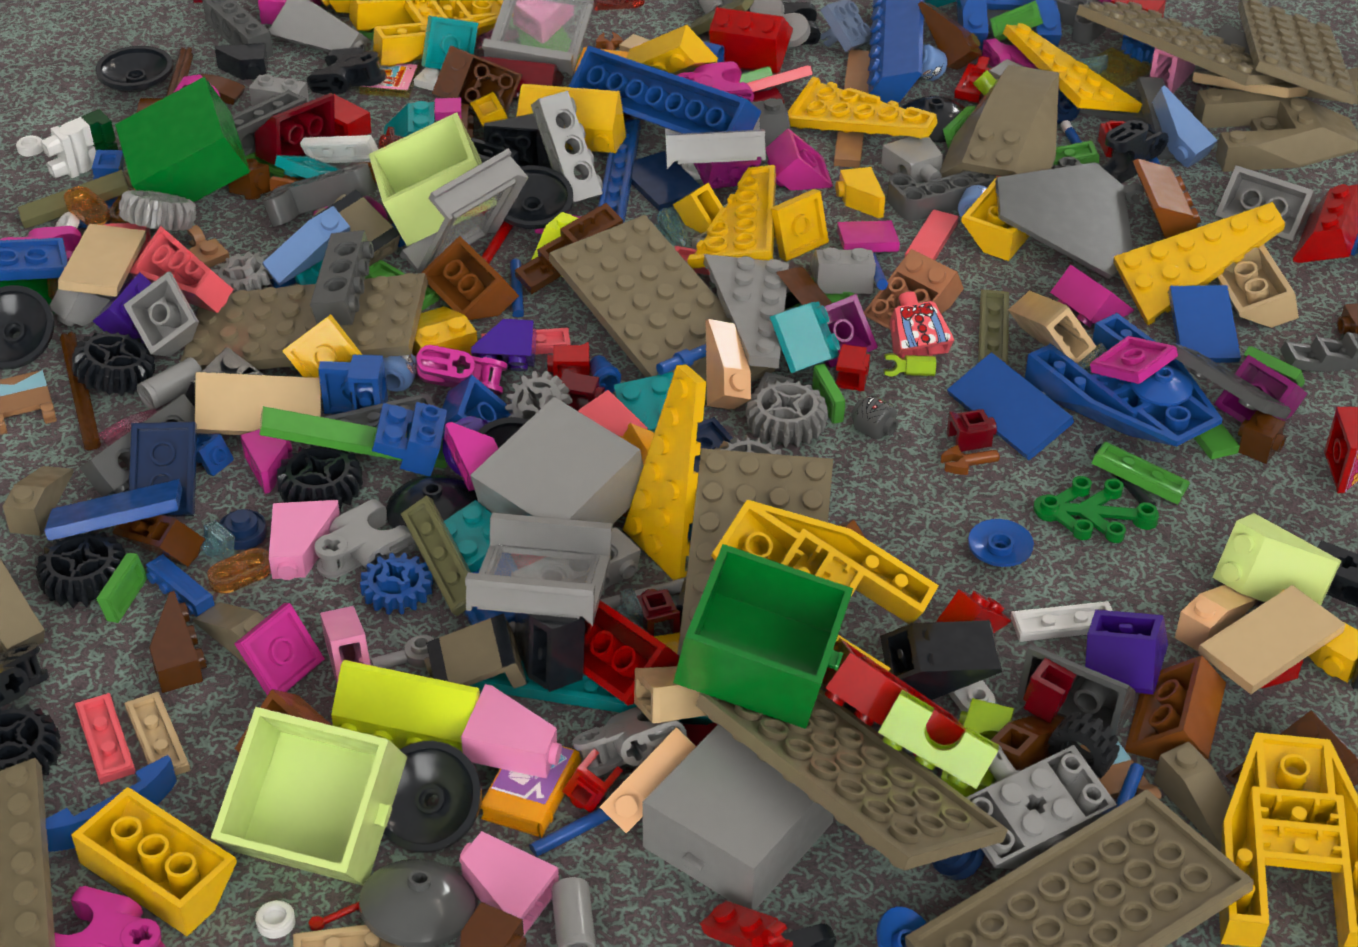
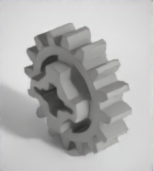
M247 251L244 256L238 253L230 258H226L225 264H217L218 269L213 270L214 273L234 289L232 292L260 290L262 285H270L269 279H273L262 263L269 256L267 254L262 256L261 252L253 255L250 251Z
M533 371L531 379L523 375L521 376L523 382L521 385L513 383L512 386L516 391L514 394H507L506 397L512 404L506 405L505 409L511 414L509 417L529 420L539 411V406L542 408L553 397L565 404H570L573 401L567 394L570 391L564 383L562 384L563 381L557 375L552 377L548 371H545L541 377L536 371Z

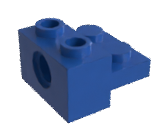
M353 354L351 362L320 361L318 371L324 414H339L388 402L384 358L382 355Z
M416 402L414 411L401 406L383 403L372 451L402 459L400 469L430 477L440 451L447 410Z

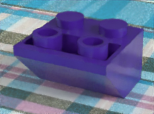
M139 272L122 286L118 296L113 297L94 318L93 322L104 332L107 331L110 334L119 332L120 335L130 334L131 338H141V343H144L124 304L152 283Z
M502 319L471 347L472 356L487 357L506 362L510 366V370L527 371L528 367H535L537 332L534 321Z
M1095 609L1087 634L1085 667L1130 685L1136 693L1154 694L1168 647L1164 615Z

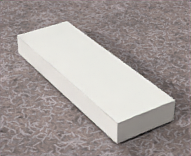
M372 135L305 137L300 142L306 156L324 163L371 162L369 154L379 150Z
M1109 601L1011 611V620L1019 642L1087 635L1095 609L1113 610Z

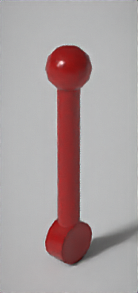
M359 901L323 918L321 916L312 917L309 920L310 929L313 931L322 930L326 924L359 910Z

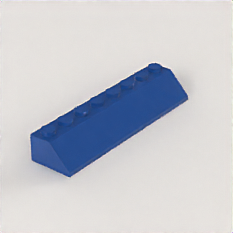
M873 0L872 2L873 13L871 15L872 26L870 29L872 35L869 42L871 51L869 53L870 64L868 67L869 78L867 84L869 85L868 93L879 96L882 102L888 103L892 100L899 103L922 75L924 16L918 3L924 2V0Z
M589 45L568 86L572 88L620 91L623 113L681 134L753 130L762 112L745 98Z

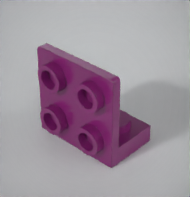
M761 157L750 161L693 164L703 184L709 183L712 189L737 186V183L748 167L760 166Z

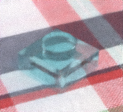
M216 520L204 524L205 541L202 544L203 551L207 556L224 567L234 559L235 536Z
M633 588L620 591V605L616 606V611L643 629V609Z

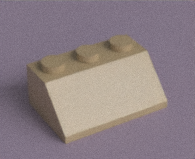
M1264 244L1259 248L1255 247L1244 255V259L1237 264L1232 263L1224 269V273L1217 277L1220 285L1228 286L1230 301L1241 318L1270 328L1299 318L1295 292Z

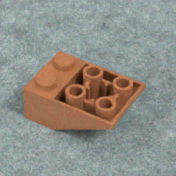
M911 249L887 280V288L878 292L864 311V314L867 318L890 330V319L896 307L901 306L898 299L901 294L909 291L915 292L918 303L932 301L936 303L942 314L952 306L964 288L957 271Z

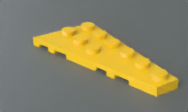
M1018 23L1017 26L1006 24L1003 34L1038 69L1059 72V90L1077 108L1139 113L1143 105L1141 102L1089 69L1086 64L1077 61L1032 31L1029 26Z
M814 76L787 111L790 127H797L799 129L812 128L822 131L838 130L843 132L929 138L938 123L937 115L915 107L904 109L899 107L898 102L891 100L885 103L881 101L879 96L853 88L839 89L837 84L833 82H828L826 85L820 83V78Z
M775 165L747 168L737 183V191L735 194H730L727 199V206L720 209L708 227L706 238L698 242L696 253L690 254L687 262L692 269L705 267L703 264L704 254L739 258L747 256L758 260L773 259L774 224L771 208L775 206Z
M1271 202L1114 256V265L1148 326L1154 323L1155 318L1165 311L1167 313L1171 311L1168 295L1170 286H1201L1209 284L1224 273V269L1232 263L1237 264L1244 259V255L1255 247L1259 248L1283 231L1285 221L1274 203Z
M687 364L676 366L623 527V531L672 580L687 577L685 564L686 556H689L690 551L688 530L689 525L693 523L698 484V472L694 471L695 456L700 455L701 443L696 441L698 423L703 421L706 381Z

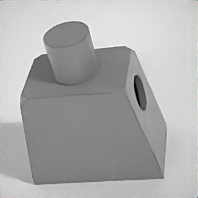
M911 136L883 145L881 166L893 174L906 173L916 182L923 180L929 182L942 177L940 169L943 156L930 137L916 138Z

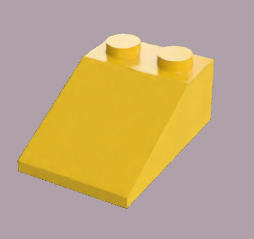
M444 306L423 312L420 315L412 354L416 357L422 347L435 345L464 351L472 356L471 347L477 342V331L464 314Z

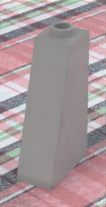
M287 0L269 29L270 34L283 41L325 52L347 48L366 50L367 43L370 40L310 0Z

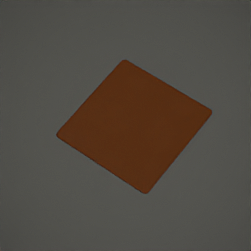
M803 267L776 272L801 305L818 301L820 306L823 305L824 307L832 304Z

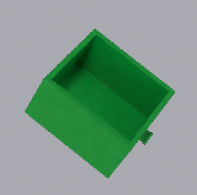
M205 76L115 124L131 184L137 191L149 190L185 197L195 202L251 172L231 111Z
M722 544L686 633L673 683L806 729L827 667L838 671L843 652L835 651L833 648L854 588Z

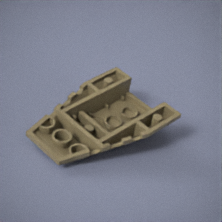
M1008 65L954 135L940 169L941 178L965 171L1008 176L1052 169L1056 159L1059 72Z

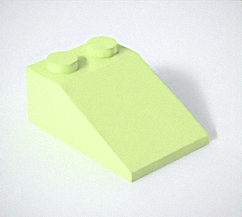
M1253 513L1236 521L1212 578L1240 594L1263 602H1267L1278 595L1283 589L1285 590L1293 585L1316 603L1322 605L1341 560Z

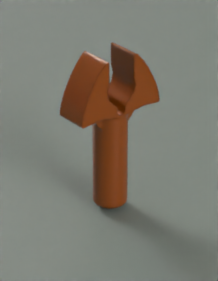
M612 32L613 39L608 41V39H605L604 33H602L596 39V48L615 50L623 42V39L618 34Z
M956 445L941 455L940 463H945L944 471L968 475L969 466L998 462L1000 455L997 450L964 454Z

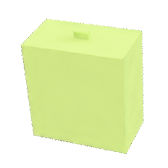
M457 112L369 154L382 202L406 246L438 232L445 219L429 200L431 192L482 164L481 158ZM495 196L458 217L454 224L497 204Z
M255 707L211 839L236 853L363 886L371 875L382 836L390 818L393 801L407 756L389 739Z

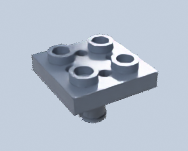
M840 0L828 4L820 10L831 27L820 36L821 40L829 38L823 42L827 47L839 41L844 51L848 52L870 42V27L863 22L856 4L851 0Z

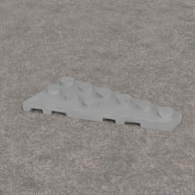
M704 254L703 264L706 269H709L710 280L717 287V295L727 318H730L736 326L748 365L779 368L781 346L770 317L785 310L787 286L776 272L789 269V263L776 259L758 260L747 256L739 258Z

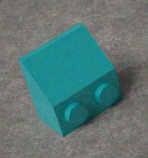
M417 101L415 103H408L384 126V147L435 123L434 102Z
M819 301L811 302L770 317L791 373L813 368L814 365L823 364L839 357L838 350H840L838 339L834 333L831 334L827 324L829 322V315L823 305L820 306Z

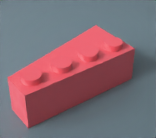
M162 226L159 227L130 270L133 276L140 272L151 283L155 282L165 273L171 272L189 304L215 313H219L234 290Z

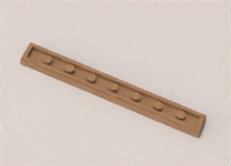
M849 51L844 89L853 88L868 93L869 85L867 81L869 78L870 51ZM838 131L834 166L860 168L863 132Z

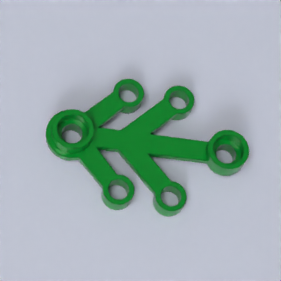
M1077 476L1072 481V487L1057 496L1051 494L1039 496L1034 501L1033 506L1034 512L1040 519L1048 522L1057 520L1079 540L1090 539L1093 527H1095L1105 535L1108 541L1112 543L1122 542L1125 537L1126 527L1120 522L1109 523L1104 518L1132 520L1136 527L1144 530L1155 528L1159 520V512L1156 506L1147 502L1139 504L1136 508L1102 506L1108 501L1122 496L1124 485L1120 480L1114 478L1105 481L1103 490L1077 504L1070 502L1079 496L1089 495L1092 484L1089 478ZM1071 515L1080 516L1082 519L1076 520Z

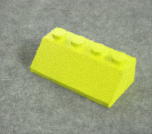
M343 660L331 713L332 724L336 727L389 739L399 750L407 745L421 741H438L449 744L463 753L461 736L478 701L480 692L477 687Z

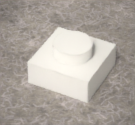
M426 67L414 78V86L433 91L440 70Z

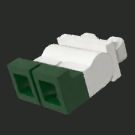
M100 109L69 121L61 127L55 126L50 128L52 136L40 141L42 149L48 157L56 154L58 158L46 163L49 173L54 178L67 174L71 178L79 176V173L89 171L92 168L96 150H118L112 121Z

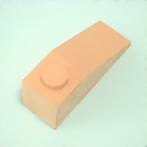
M712 319L706 320L707 406L736 409L751 400V371L734 323Z
M1226 585L1200 593L1181 611L1175 638L1198 651L1200 644L1242 618L1258 600L1240 594Z
M676 727L600 805V808L627 834L643 817L642 802L696 746Z

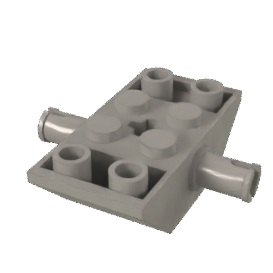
M999 745V751L988 768L997 782L966 797L1008 829L1003 842L981 848L994 868L1015 869L1112 811L1117 806L1075 745L1021 771L1015 770Z

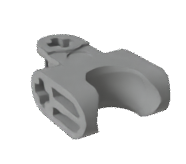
M371 499L339 515L330 526V534L317 539L315 542V553L320 558L317 562V571L323 577L338 578L361 565L365 569H367L366 565L368 563L376 565L377 557L379 556L387 560L390 553H393L396 558H400L403 553L409 554L415 550L416 543L406 526L399 525L390 530H377L385 525L387 510L380 501Z
M638 707L614 715L605 726L595 727L580 733L572 740L574 749L582 752L584 759L593 749L600 752L588 767L590 772L600 776L624 764L639 766L676 727L686 737L687 733L679 720L652 723Z

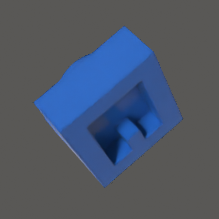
M198 433L196 462L202 463L208 475L215 476L229 465L234 458L221 434Z

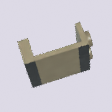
M357 190L348 195H341L334 204L327 208L319 209L313 216L315 217L334 206L349 224L350 231L365 230L367 240L372 242L374 248V257L370 259L369 266L379 260H383L398 248L400 233Z
M504 613L426 642L429 657L424 658L427 671L433 679L470 686L505 672L514 689L527 684L516 637Z

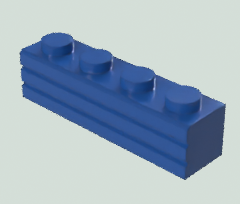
M164 554L146 564L148 572L146 576L151 584H158L163 594L175 591L178 603H186L190 616L193 614L197 617L215 605L213 595L170 561Z

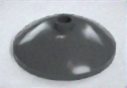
M405 859L378 869L365 881L360 892L359 910L366 926L375 935L387 942L403 947H434L450 942L461 935L462 929L475 911V896L472 887L466 879L449 866L427 859Z

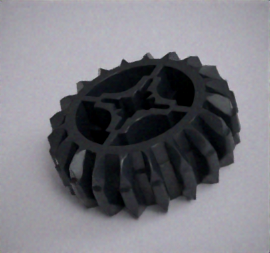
M105 331L104 334L94 333L92 337L84 336L83 341L77 342V347L72 354L73 375L78 377V383L85 384L86 389L95 388L97 393L107 392L109 396L112 393H118L120 396L125 392L134 394L135 390H137V384L153 376L156 364L154 363V355L150 354L145 343H141V338L133 339L130 334L120 335L119 332L110 334Z
M310 445V448L307 449L299 447L298 453L290 452L288 459L281 460V466L277 469L276 475L277 489L284 503L338 500L339 510L341 511L342 503L351 505L352 499L357 498L360 489H362V467L355 454L348 451Z
M90 531L87 534L64 537L61 541L53 540V546L45 547L44 554L38 557L36 576L40 589L50 601L56 600L60 607L68 602L74 608L78 602H82L87 608L89 601L95 599L98 602L96 598L126 555L125 549L121 543L116 541L115 536L107 537L105 532L96 535L93 531Z
M14 704L8 710L0 708V771L36 758L41 764L42 775H49L50 766L57 765V755L61 754L60 733L50 715H45L41 708L32 710L28 704L21 709H18Z

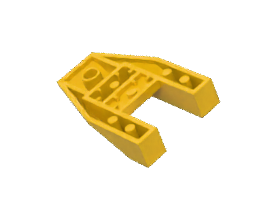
M350 0L349 19L356 30L370 31L374 29L373 51L379 55L380 59L378 62L381 66L392 67L396 64L411 62L423 57L428 15L477 22L476 38L494 29L503 0Z
M748 499L711 554L716 561L722 544L854 588L852 594L855 590L908 624L914 623L920 617L939 586L852 529ZM840 635L837 636L836 642L839 638H841L842 640H844L852 647H854L855 649H857L858 651H860L861 653L875 661L877 664H879L886 670L889 671L891 669L882 662L878 661L877 659L869 655L868 653H866L865 651L861 650L860 648L849 642L848 640L844 639Z
M1255 732L1222 824L1221 853L1253 879V890L1219 912L1221 944L1261 947L1269 926L1265 866L1331 872L1338 947H1358V794L1330 739Z

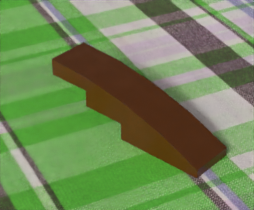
M607 203L599 206L560 229V237L537 249L538 257L515 269V277L531 295L561 276L549 261L550 252L623 223V219Z

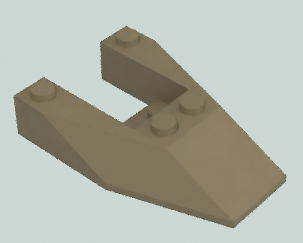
M1217 88L1198 90L1193 115L1206 128L1250 126L1253 130H1234L1232 132L1220 133L1215 158L1223 172L1234 171L1236 165L1249 170L1300 168L1358 151V131L1350 118L1307 99L1282 98Z

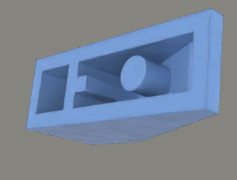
M1165 85L1162 86L1152 104L1162 131L1169 136L1167 143L1169 151L1177 161L1188 168L1206 157L1218 140Z
M332 206L305 223L262 262L263 266L280 286L323 260L331 233L350 232V226L335 207Z

